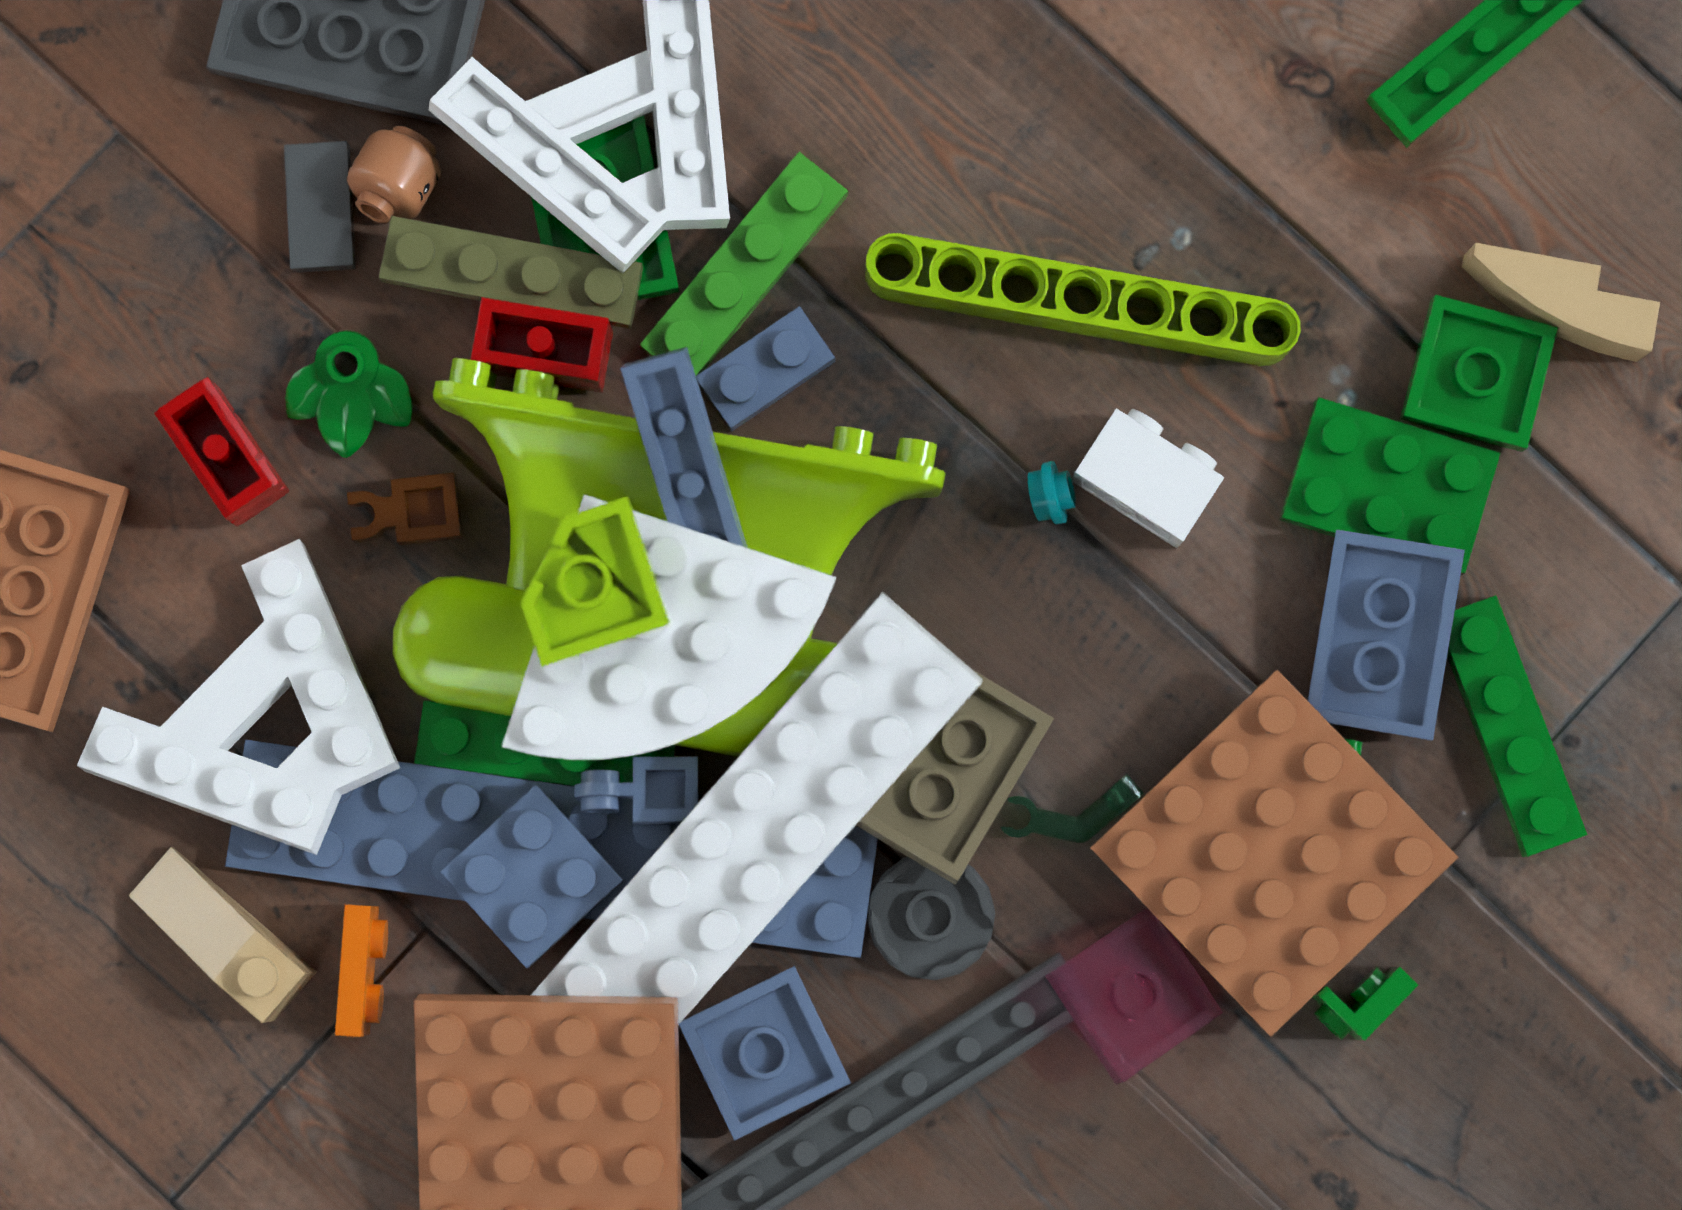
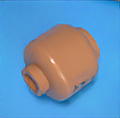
M395 126L392 130L383 129L373 132L360 150L347 175L349 188L358 198L355 202L357 209L368 218L383 224L388 223L391 216L406 219L416 218L433 192L441 175L440 165L435 158L437 151L433 144L420 133L404 126Z

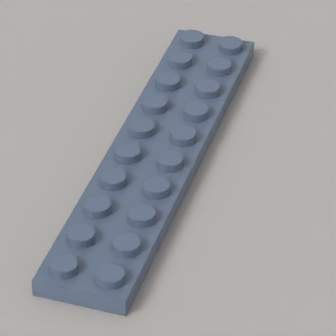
M245 740L243 757L278 768L297 747ZM398 762L400 765L399 769L341 796L317 855L232 825L225 867L465 901L441 875L440 871L533 786L538 785L624 879L614 891L584 917L596 920L679 825H633V799L620 801V812L587 814L581 812V801L574 799L573 786ZM853 827L752 942L861 958L878 838L859 827Z

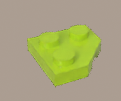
M629 497L562 518L551 540V545L520 603L541 667L671 624Z

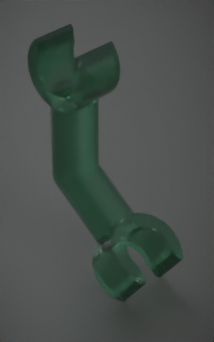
M1125 774L1077 817L1036 808L1030 799L1023 796H1012L1007 798V801L1027 807L1030 812V821L1022 829H1014L1007 826L1000 828L1005 834L1015 838L1035 833L1070 842L1085 843L1144 793L1130 776Z

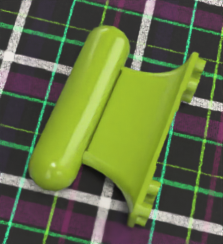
M453 358L449 381L435 382L433 399L440 408L460 416L473 424L484 436L496 457L504 479L509 505L510 559L506 584L464 576L437 577L421 585L412 593L400 609L393 628V657L401 678L417 695L436 703L512 716L534 649V643L520 603L551 545V540L562 518L578 513L584 495L606 502L629 497L633 511L667 521L636 418L573 407L572 402L557 400L559 385L554 384L555 377L537 371L516 370L512 392L494 389L497 375L490 372L491 365L469 359ZM835 427L832 448L808 444L802 448L713 432L747 547L828 575H832L838 560L850 541L880 511L899 501L938 497L944 485L946 473L940 469L933 468L937 444L929 441L899 438L895 460L870 456L873 433L852 427ZM812 629L807 640L786 668L759 695L736 713L706 731L673 745L740 756L838 643L812 639Z

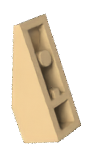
M170 847L129 895L216 984L261 1023L275 1021L317 973L315 969L174 847Z

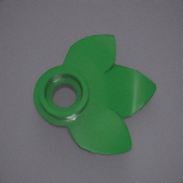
M342 330L325 338L316 351L315 361L296 371L286 388L285 404L288 418L302 420L317 417L318 428L324 441L333 451L344 458L353 455L364 444L373 429L374 420L400 427L408 426L411 422L413 412L412 399L403 375L392 367L380 363L374 344L366 336L356 331ZM340 352H350L353 354L358 362L356 372L343 374L338 371L335 366L336 355Z

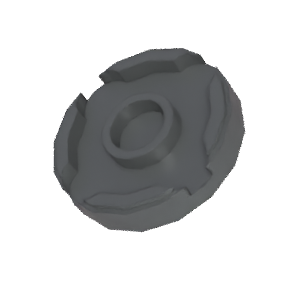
M905 857L885 871L870 895L867 921L873 944L888 964L910 977L938 980L960 974L980 959L992 937L995 908L989 887L975 868L969 864L956 885L913 859Z

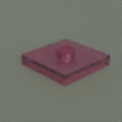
M1147 907L1045 975L1116 1085L1125 1082L1223 1013L1171 932Z

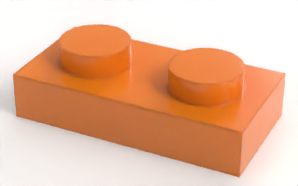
M345 905L335 1028V1035L367 1036L370 1035L371 1023L379 1024L381 1022L384 989L383 985L374 984L375 958L384 959L386 956L388 921L378 919L379 906Z

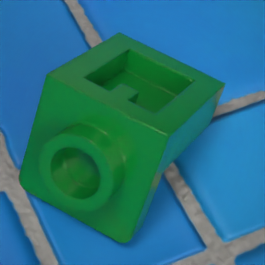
M1375 967L1351 991L1350 995L1357 1001L1351 1008L1327 986H1324L1312 997L1321 1005L1314 1012V1015L1340 1040H1343L1350 1034L1355 1040L1365 1041L1412 993L1418 984L1401 967H1389L1385 973L1378 967Z

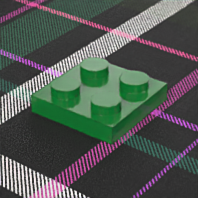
M1435 294L1430 300L1400 420L1520 452L1525 451L1528 448L1558 327Z

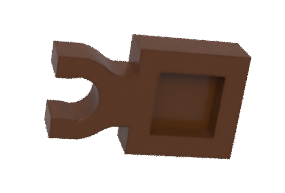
M454 472L390 480L392 496L380 497L368 491L347 492L348 505L351 508L368 505L374 509L375 513L374 520L369 526L350 528L351 538L355 543L373 541L388 530L396 529V538L399 545L463 538L457 476Z

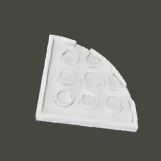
M584 495L578 513L609 502ZM634 511L671 624L541 667L534 646L502 747L536 756L569 760L609 759L638 755L671 746L706 731L736 713L759 695L786 668L807 640L820 617L836 577Z

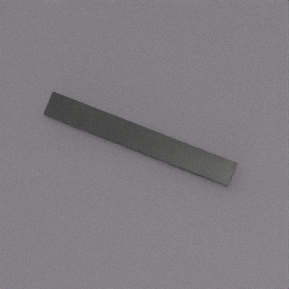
M1058 952L682 1192V1210H779L1093 1009L1094 1005L1060 952Z

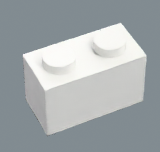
M1116 408L1075 471L1072 481L1170 545L1178 548L1189 534L1224 477L1213 470L1217 462L1201 449L1185 443L1180 449L1160 436L1163 427L1146 414L1131 409L1128 415Z

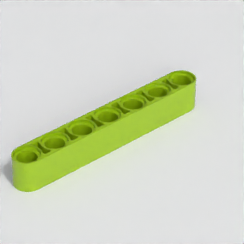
M889 233L877 238L870 246L866 255V281L870 290L882 299L898 303L1257 366H1271L1280 362L1297 343L1301 333L1300 320L1296 311L1288 303L1272 298L901 233ZM888 254H898L909 261L912 270L906 278L899 281H890L878 273L876 268L877 262ZM961 265L971 272L974 283L967 290L952 292L941 284L938 278L939 273L947 266ZM1011 276H1023L1033 283L1036 295L1025 303H1015L1003 294L1001 283ZM1076 286L1088 288L1095 294L1097 308L1088 314L1073 312L1065 303L1064 293ZM1136 297H1145L1152 300L1159 310V320L1151 325L1136 323L1127 312V303ZM1198 308H1207L1214 311L1221 321V332L1214 336H1204L1197 333L1190 323V313ZM1260 319L1275 321L1283 332L1282 345L1277 347L1261 345L1253 334V323Z

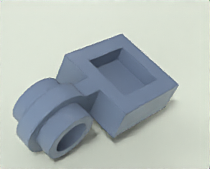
M633 757V783H620V772L583 771L581 772V783L574 786V799L581 801V812L587 814L620 812V801L633 799V825H679L698 804V757Z

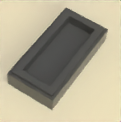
M347 141L284 145L291 271L293 273L356 269L353 196L347 183V175L351 167L350 145Z

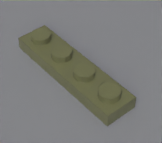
M391 216L379 279L383 283L481 301V297L605 317L609 318L611 326L631 329L643 265L639 262H633L622 274L601 255Z

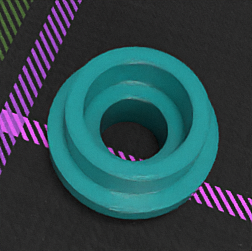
M1048 461L1042 463L1041 470L1028 472L1029 495L1037 520L1041 522L1052 519L1055 525L1066 523L1067 509L1076 508L1075 490L1069 471L1059 472L1055 462Z

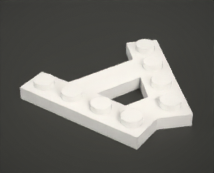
M642 0L647 44L646 51L527 101L520 98L477 60L471 57L430 99L428 110L623 274L663 230L727 228L730 220L709 0ZM653 112L658 168L621 183L576 144Z
M298 539L241 565L264 618L263 623L161 727L102 707L77 766L84 772L317 855L341 796L399 769L400 765L306 546ZM292 686L312 733L278 768L229 752L228 750Z

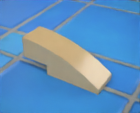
M1475 243L1464 254L1462 268L1487 292L1525 319L1558 327L1557 337L1598 353L1638 362L1652 352L1660 302L1597 291L1601 271L1600 265Z

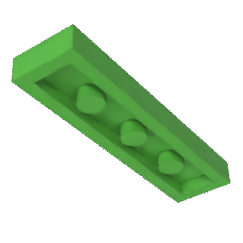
M798 152L640 344L641 349L652 357L687 347L695 375L697 376L703 372L847 198L848 190L801 152Z

